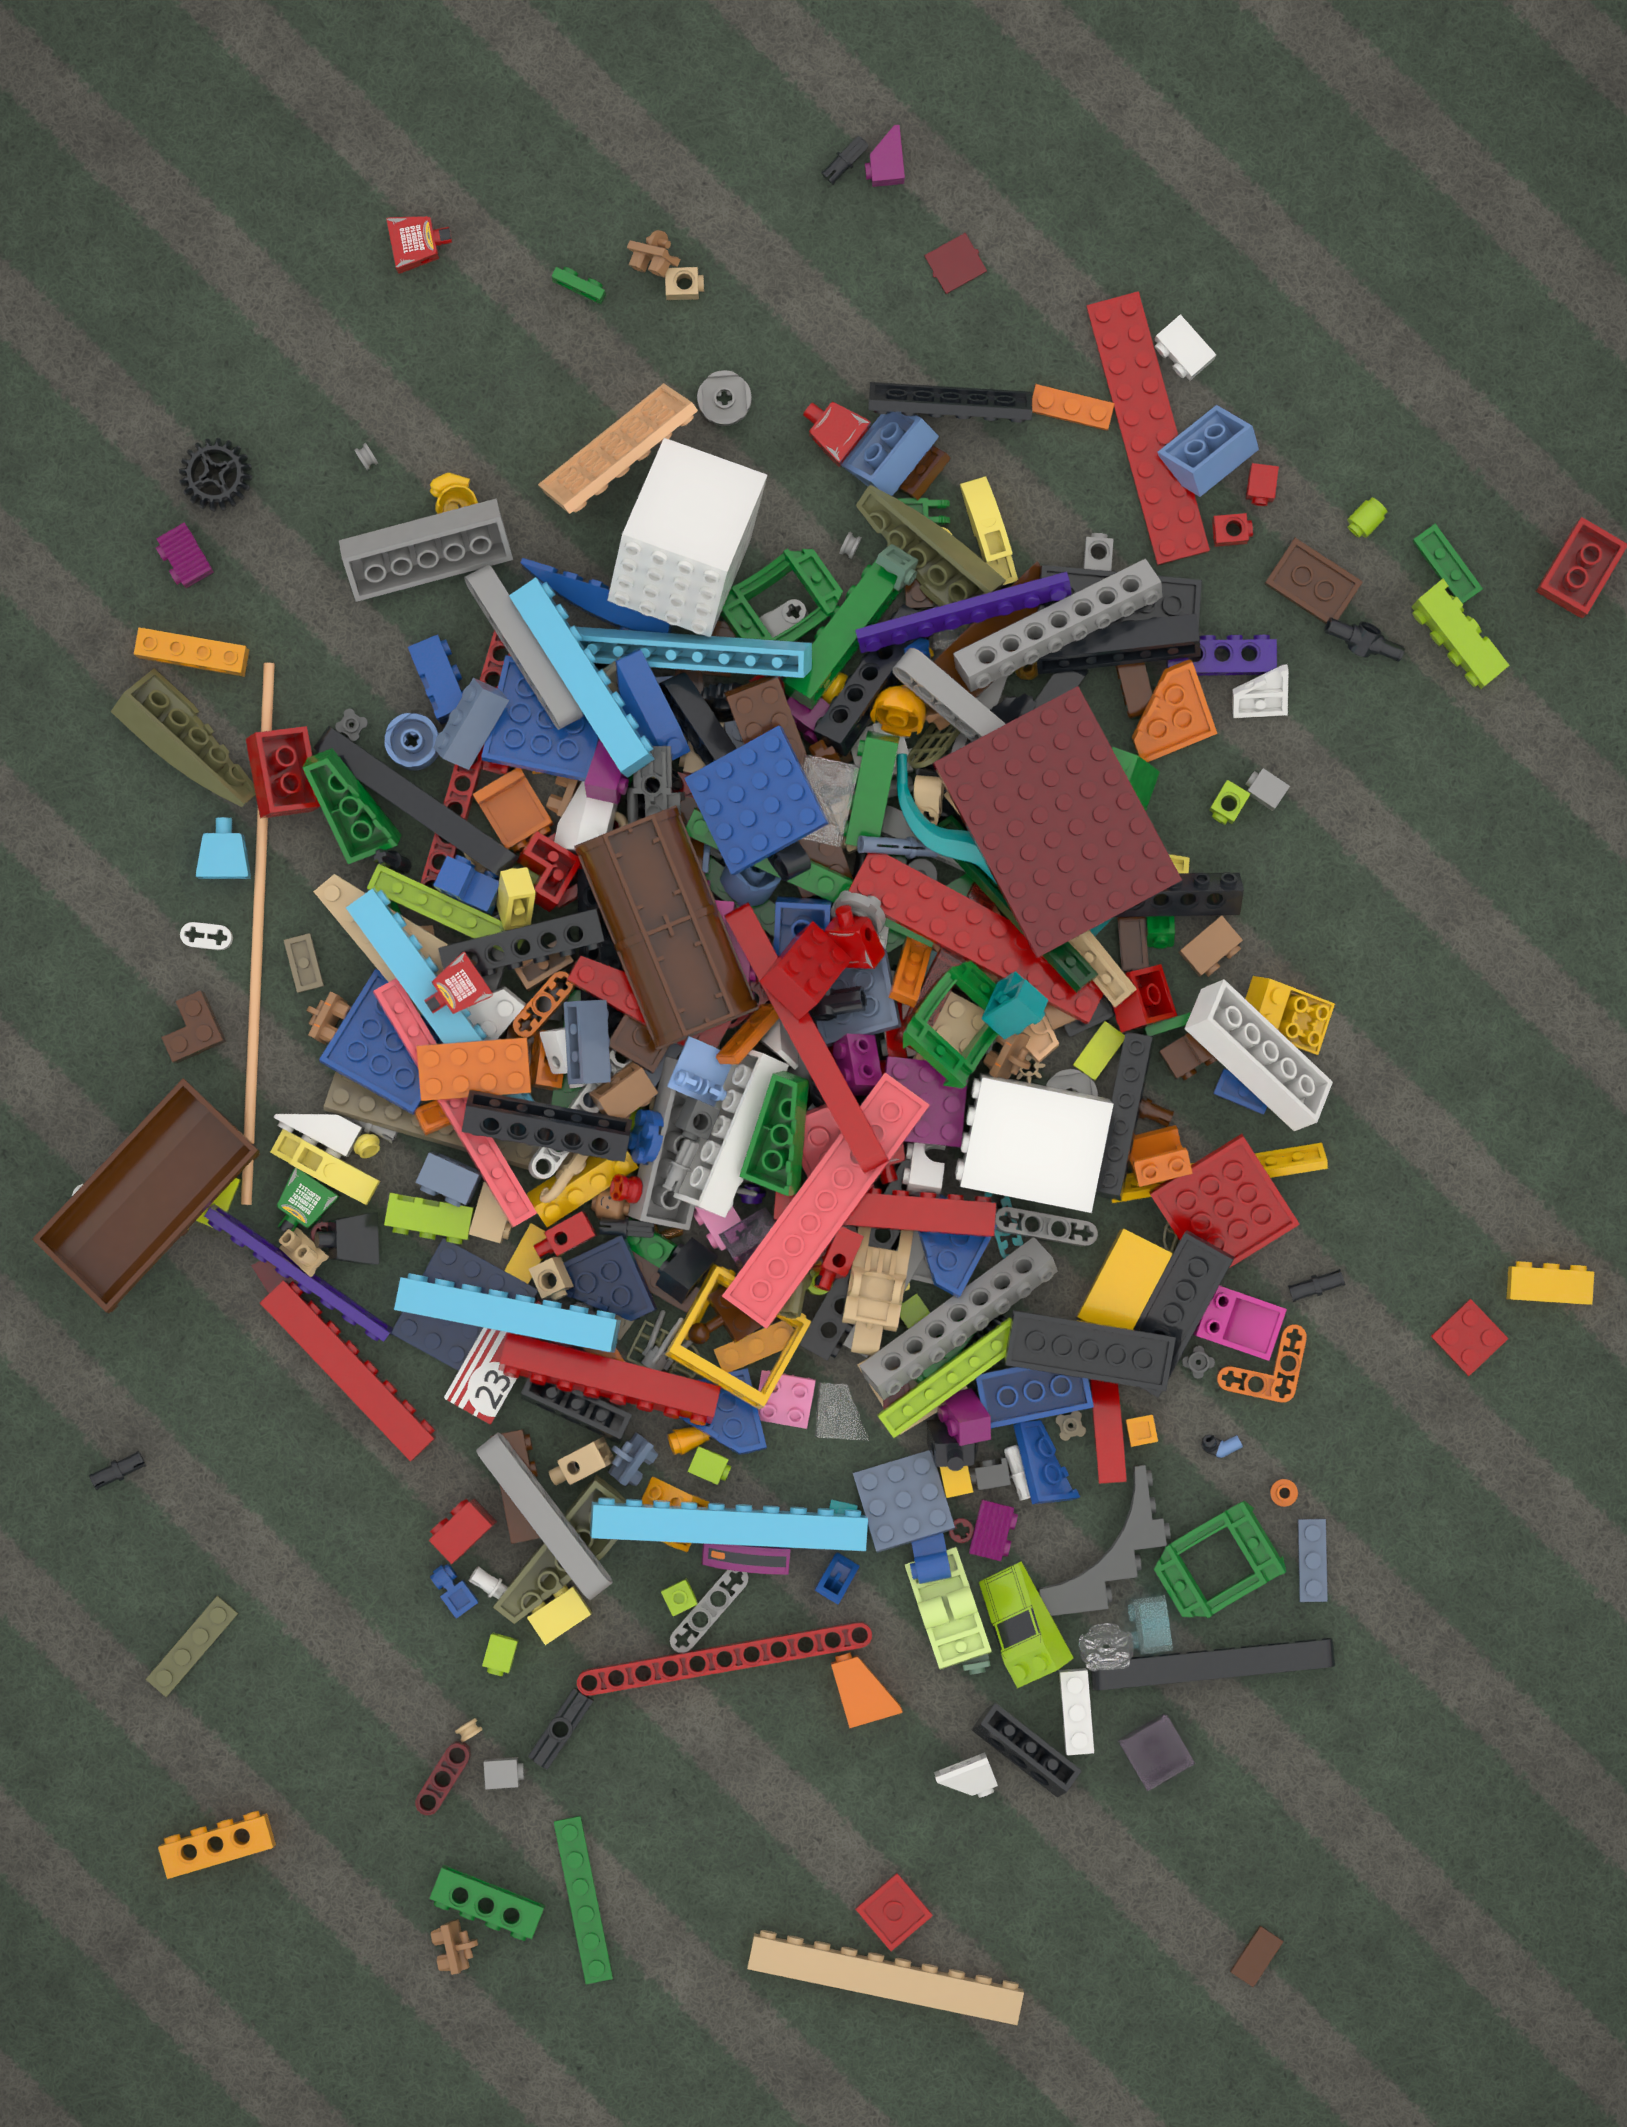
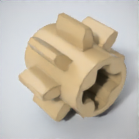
M1028 1053L1025 1059L1034 1062L1033 1069L1035 1071L1034 1073L1031 1071L1024 1073L1022 1071L1023 1068H1020L1016 1080L1024 1076L1027 1077V1082L1031 1083L1033 1075L1039 1079L1042 1077L1037 1071L1039 1068H1044L1045 1064H1038Z

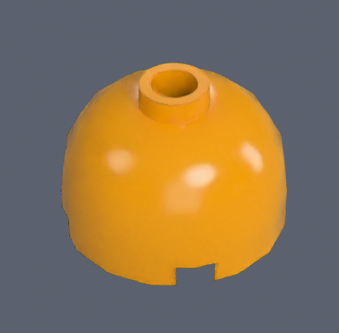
M906 685L888 687L877 696L870 716L874 724L876 720L882 724L881 730L895 736L910 737L912 732L917 731V734L921 733L927 711L924 701Z

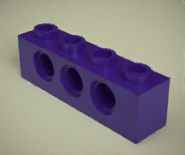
M1214 635L1199 636L1201 660L1193 662L1197 676L1263 675L1277 668V639H1270V635H1254V639L1243 640L1242 635H1228L1226 640H1216ZM1245 648L1252 649L1255 653V660H1244L1241 651ZM1216 649L1226 650L1228 660L1224 662L1218 661L1214 656V651ZM1188 658L1166 660V668L1186 661Z

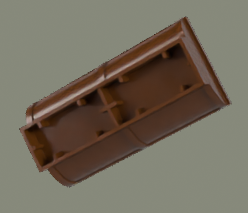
M676 805L574 846L656 1050L759 1009Z
M183 1078L32 1240L109 1314L119 1306L118 1303L181 1236L186 1235L190 1230L189 1227L252 1160L255 1161L259 1157L260 1151L219 1110L214 1108Z

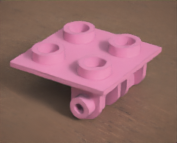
M762 1370L758 1391L762 1389L770 1374L769 1370ZM786 1373L782 1374L766 1405L760 1410L758 1409L760 1421L807 1429L816 1380L786 1375Z

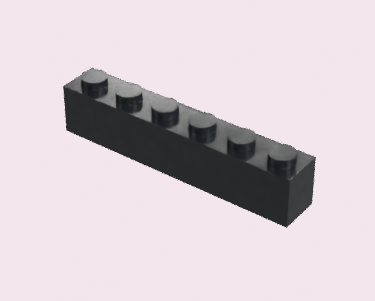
M1180 614L1171 617H1153L1145 620H1126L1119 623H1110V625L1103 629H1097L1087 634L1081 640H1075L1063 646L1057 652H1051L1036 661L1038 674L1201 656L1197 614Z

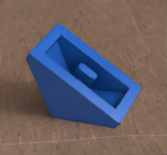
M836 1552L815 1586V1591L834 1603L839 1604L860 1566Z

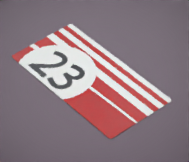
M483 1328L444 1398L486 1423L491 1424L517 1378L505 1376L503 1371L498 1370L508 1332ZM520 1335V1336H524V1337H528V1338H532V1339H536V1340H539V1339H540V1338H535V1337Z

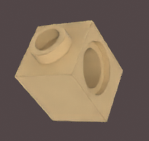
M698 267L668 268L665 274L666 300L699 299V292H704V276L698 275ZM683 278L692 281L691 287L685 290L680 289L677 283Z
M552 1257L529 1268L541 1299L551 1298L552 1301H556L568 1295L566 1290L574 1287L561 1257ZM551 1273L557 1279L554 1287H551L548 1283V1277Z

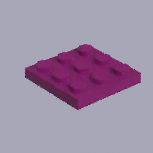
M887 1056L885 1073L930 1105L904 1142L961 1147L967 1084L964 1088L943 1086L946 1078L926 1060Z

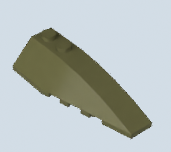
M872 485L868 486L856 504V507L877 533H881L887 540V547L893 544L919 560L915 569L917 571L916 579L921 584L919 588L939 607L998 591L1006 580L942 527ZM970 624L962 625V627L966 629Z
M155 668L126 690L111 710V713L150 749L201 786L240 807H243L256 795L254 784L240 765L234 764L228 755L230 752L225 745H219L213 737L214 731L210 725H204L196 716L199 711L195 705Z
M596 1474L565 1512L564 1516L599 1561L618 1539L591 1538L592 1502H598V1498H614L615 1503H626V1499ZM542 1541L494 1604L493 1608L515 1624L552 1594L562 1589L572 1579Z

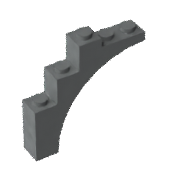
M1146 1465L1133 1466L1134 1487L1130 1510L1123 1528L1112 1546L1096 1563L1079 1575L1058 1584L1038 1588L1039 1595L1051 1616L1108 1609V1602H1112L1111 1586H1106L1105 1581L1138 1577L1137 1571L1142 1570L1140 1554H1135L1134 1550L1167 1546L1166 1540L1171 1539L1169 1523H1164L1162 1517L1152 1518V1514L1156 1513L1155 1498L1149 1496L1148 1486H1153L1151 1470H1146Z

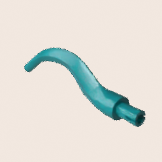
M897 754V793L903 816L915 836L935 853L978 865L996 883L969 831L938 827L931 823L918 809L908 788L907 754Z

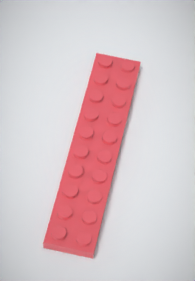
M884 1073L860 1106L889 1161L930 1107L927 1102L887 1073ZM841 1132L722 1297L768 1329L889 1161L864 1174Z

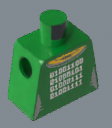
M295 1167L277 1204V1207L286 1213L277 1227L284 1232L288 1229L294 1232L299 1223L310 1229L341 1196L309 1174Z

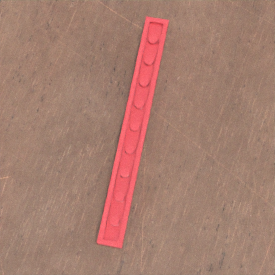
M397 978L374 990L373 993L418 1068L417 1045L437 1043L407 992ZM468 1097L437 1100L512 1228L537 1214L492 1137L475 1136L462 1132Z

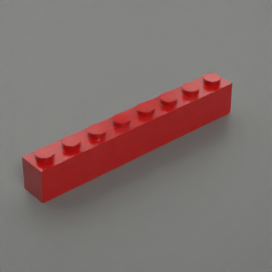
M870 1188L843 1225L994 1237L997 1203H991V1197L975 1196V1201H964V1195L948 1194L947 1199L936 1198V1193L920 1192V1197L909 1196V1191L893 1190L892 1195L881 1194L882 1189ZM776 1192L774 1220L777 1221L795 1195L788 1197Z
M283 1280L260 1304L410 1462L413 1461L436 1439L432 1434L436 1430L427 1420L423 1419L420 1421L414 1415L417 1410L408 1400L405 1399L402 1402L395 1395L398 1390L390 1381L386 1379L383 1382L376 1375L379 1370L371 1361L367 1360L364 1362L357 1355L360 1350L353 1342L348 1340L345 1343L339 1336L341 1330L331 1320L327 1323L320 1316L323 1311L312 1300L309 1303L305 1301L301 1296L304 1291L293 1280L290 1283Z
M509 1332L506 1336L498 1370L503 1371L505 1376L511 1378L523 1376L530 1378V1381L535 1384L545 1385L547 1382L557 1385L556 1388L563 1391L579 1390L583 1392V1395L590 1398L602 1396L610 1398V1402L614 1404L637 1405L636 1408L646 1412H652V1410L661 1411L664 1416L678 1419L679 1416L689 1418L691 1423L697 1425L712 1423L721 1386Z

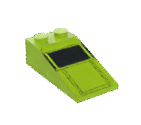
M1022 1562L1016 1563L979 1581L1004 1664L1017 1688L1059 1670L1074 1659Z

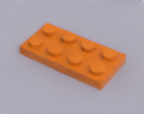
M527 1037L417 1045L421 1101L467 1098L469 1090L496 1095L532 1092Z

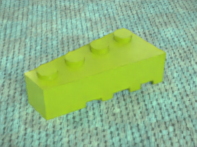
M1442 579L1412 605L1414 610L1412 615L1421 625L1426 624L1432 631L1430 636L1437 645L1441 646L1443 644L1449 651L1447 656L1450 661L1457 667L1459 665L1462 666L1467 672L1464 675L1467 681L1473 687L1478 685L1482 689L1510 665L1488 637L1481 638L1479 635L1482 632L1480 626L1474 618L1470 616L1465 617L1462 602L1457 596L1453 597L1446 592L1445 589L1449 585Z

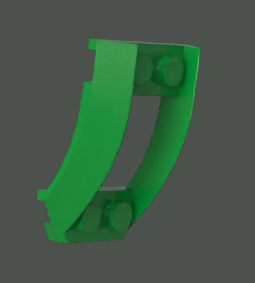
M786 549L783 551V554L762 570L731 587L720 616L724 618L737 638L795 642L833 613L843 594V590L814 549H802V551ZM793 570L818 608L789 629L772 637L748 601Z
M972 961L962 963L959 966H952L948 969L921 1003L903 1033V1049L910 1045L946 1078L943 1086L964 1088L969 1075L974 1072L986 1051L999 1035L985 1023L962 1054H960L927 1023L934 1010L954 984L985 1011L996 984Z
M1240 1502L1165 1547L1154 1571L1182 1617L1200 1616L1209 1618L1239 1598L1287 1572L1283 1556L1280 1557L1253 1513L1255 1508L1247 1502ZM1228 1527L1254 1572L1206 1600L1179 1554L1221 1529Z

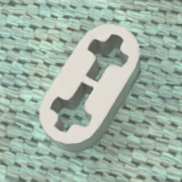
M191 922L185 924L180 932L182 942L193 948L225 950L229 948L233 941L231 931L222 925ZM192 927H196V932L205 935L204 938H195L194 942H190V938L186 937V932H191ZM219 930H223V935L227 936V941H222L221 945H217L216 940L208 939L209 934L218 935Z

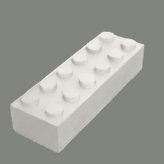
M1224 979L1202 988L1185 1030L1293 1131L1317 1123L1333 1082Z
M751 1050L739 1064H732L723 1085L724 1090L727 1092L726 1097L723 1101H717L714 1106L721 1111L708 1140L698 1137L696 1142L699 1143V1148L690 1165L692 1170L687 1172L679 1193H674L673 1197L726 1218L728 1211L733 1206V1198L738 1186L741 1185L744 1179L739 1177L772 1074L787 1071L788 1064L754 1050Z

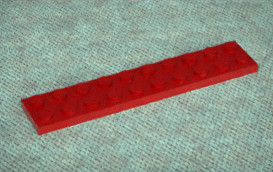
M1139 291L1086 305L1112 403H1115L1116 418L1157 566L1209 552L1210 549L1195 494L1179 483L1158 456V451L1176 438L1178 432Z
M867 853L848 890L851 893L878 898L881 901L880 907L884 911L886 918L967 961H972L976 966L1000 979L1006 978L1016 971L1048 999L1047 1004L1085 1024L1090 1022L1104 994L1094 981L1076 993L1043 956L1036 958L1026 937L1009 919L887 854Z

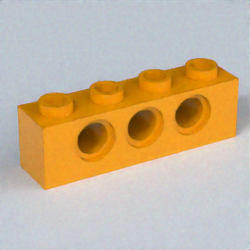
M138 628L134 655L145 660L245 677L249 649L243 645Z
M254 1811L243 1815L244 1820L234 1823L231 1818L218 1822V1828L207 1831L206 1826L191 1830V1836L181 1838L180 1834L164 1838L165 1843L161 1844L158 1849L167 1879L273 1848L276 1843L267 1813L260 1815L259 1811ZM238 1829H246L249 1832L250 1839L248 1842H240L237 1839L236 1832ZM217 1836L222 1839L223 1848L221 1850H215L211 1847V1837ZM186 1844L195 1846L197 1850L196 1857L189 1858L184 1854L183 1849Z

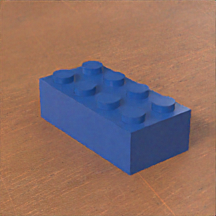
M1009 1367L985 1372L975 1378L979 1400L991 1416V1428L1094 1407L1087 1378L1020 1367Z

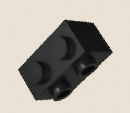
M693 1237L685 1245L680 1243L672 1254L674 1258L671 1262L666 1259L657 1271L660 1277L655 1285L680 1304L686 1300L704 1279L718 1258L716 1254Z

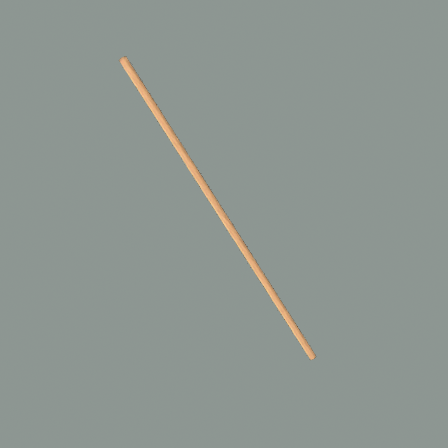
M264 663L261 732L272 731L274 663ZM259 810L257 811L244 1135L253 1144L255 1139L268 818L260 819ZM254 1160L242 1171V1205H252Z

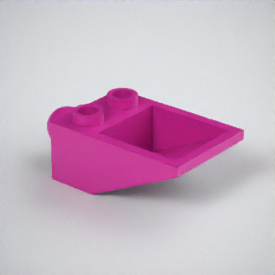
M1219 1286L1193 1335L1269 1361L1287 1309Z

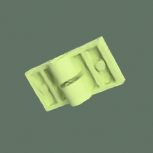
M956 1547L947 1550L952 1578L919 1584L918 1579L913 1580L910 1563L905 1564L940 1670L992 1652Z

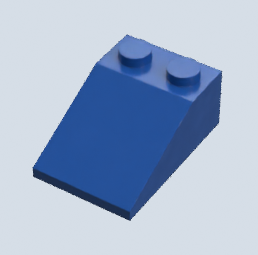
M777 897L774 949L778 957L792 939L812 921L825 932L826 927L831 922V901L814 898Z

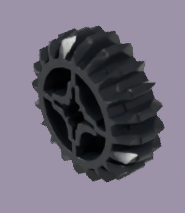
M208 438L205 439L206 447L202 448L199 442L195 444L198 450L196 453L190 449L187 450V454L191 459L183 458L181 462L187 468L179 469V474L187 477L182 478L179 482L181 486H188L183 492L186 496L193 494L190 499L193 504L200 500L199 507L205 509L209 502L210 510L215 512L217 503H219L221 510L225 511L227 508L225 502L229 501L232 507H235L237 505L233 499L235 496L240 500L245 498L240 490H250V486L243 482L253 479L252 475L244 473L250 471L252 466L248 463L243 464L247 461L248 457L246 454L239 455L241 448L238 445L231 450L232 442L230 440H227L222 447V440L216 438L215 445L212 446ZM222 454L230 457L232 460L228 463L226 461L215 463L209 455ZM202 460L205 465V471L199 476V480L195 482V469ZM209 464L219 472V479L222 485L212 477V470ZM237 467L235 483L229 489L226 478ZM217 486L222 494L208 495L201 492L200 489Z

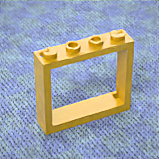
M717 1266L711 1271L665 1355L760 1410L766 1405L811 1321L806 1319V1315L803 1313L796 1319L780 1315L776 1316L795 1329L760 1391L754 1389L681 1346L715 1283L718 1282L728 1288L735 1279L736 1273L733 1270Z

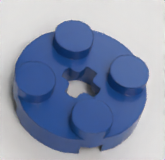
M639 1109L636 1112L635 1125L632 1133H630L627 1149H630L632 1160L637 1164L648 1165L647 1161L653 1162L661 1149L663 1136L658 1134L659 1126L664 1127V1121L661 1113L657 1111Z

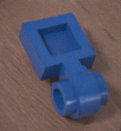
M449 1564L445 1566L440 1565L433 1571L434 1574L430 1578L439 1590L443 1587L448 1590L440 1597L456 1619L479 1602L464 1580H461L456 1585L454 1584V1579L458 1576Z

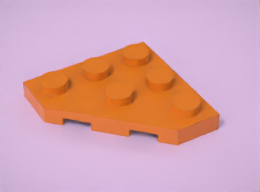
M1191 659L1164 670L1131 737L1137 755L1146 762L1217 734Z

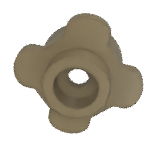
M1073 1411L1065 1416L1059 1414L1056 1417L1055 1421L1060 1427L1061 1432L1059 1436L1062 1440L1067 1441L1073 1436L1082 1437L1086 1433V1428L1081 1423L1082 1414L1079 1411ZM1069 1423H1073L1072 1428L1068 1427Z

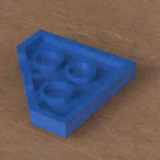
M942 1194L939 1195V1199H947ZM918 1231L934 1285L959 1298L991 1237Z
M748 1368L729 1372L732 1376L752 1387ZM706 1378L698 1379V1381L714 1384ZM723 1388L720 1389L711 1424L697 1425L691 1423L689 1418L679 1416L683 1421L739 1455L767 1448L758 1409Z

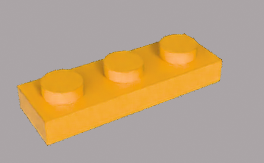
M782 1320L770 1325L768 1329L763 1328L751 1333L736 1343L733 1341L714 1349L721 1369L729 1373L782 1351L794 1329L793 1326Z

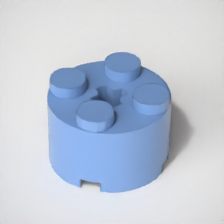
M404 713L394 718L388 725L385 734V748L391 759L400 767L410 771L421 770L430 766L439 755L433 748L439 732L432 721L426 716L416 713ZM410 736H412L415 739L419 737V739L417 740L418 745L416 747H413L412 745L407 747V745L409 744L408 738Z
M726 865L720 877V882L725 891L739 906L749 902L750 906L765 903L781 880V878L755 866H751L734 876L730 874Z

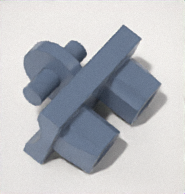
M635 1432L631 1440L626 1441L622 1448L616 1445L612 1447L611 1450L617 1455L611 1462L613 1465L608 1473L624 1486L627 1484L637 1486L643 1475L638 1468L643 1461L649 1465L653 1463L658 1453L653 1449L654 1445Z

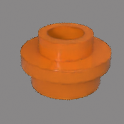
M1280 1479L1272 1485L1270 1496L1275 1504L1286 1507L1296 1501L1298 1490L1292 1481ZM1282 1488L1289 1490L1287 1498L1280 1497L1279 1492Z

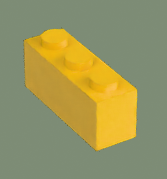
M1516 1261V1267H1508L1507 1299L1592 1305L1594 1272L1587 1271V1266L1570 1265V1270H1559L1560 1264L1543 1263V1268H1532V1262Z

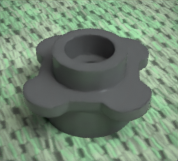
M346 709L344 717L340 722L336 723L335 728L337 732H343L348 735L351 741H356L359 739L362 729L367 727L368 721L365 717L356 715L353 709ZM351 722L354 723L353 727H349Z
M1196 1346L1189 1356H1185L1182 1359V1365L1188 1367L1193 1372L1194 1378L1200 1379L1208 1368L1214 1367L1215 1360L1212 1357H1208L1202 1346ZM1196 1360H1200L1201 1364L1197 1365Z

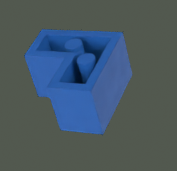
M456 855L455 859L447 856L433 886L440 893L492 916L496 907L500 877L485 870L484 874L475 870L476 866L462 856Z

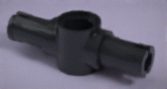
M1330 617L1324 628L1326 634L1345 640L1348 648L1361 657L1367 658L1370 654H1380L1399 662L1405 651L1403 645L1384 639L1380 629L1368 622L1362 621L1359 625H1349Z

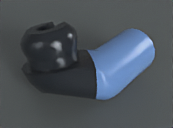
M1207 1434L1202 1438L1201 1444L1206 1453L1218 1458L1225 1457L1243 1447L1237 1435L1222 1441L1212 1434Z

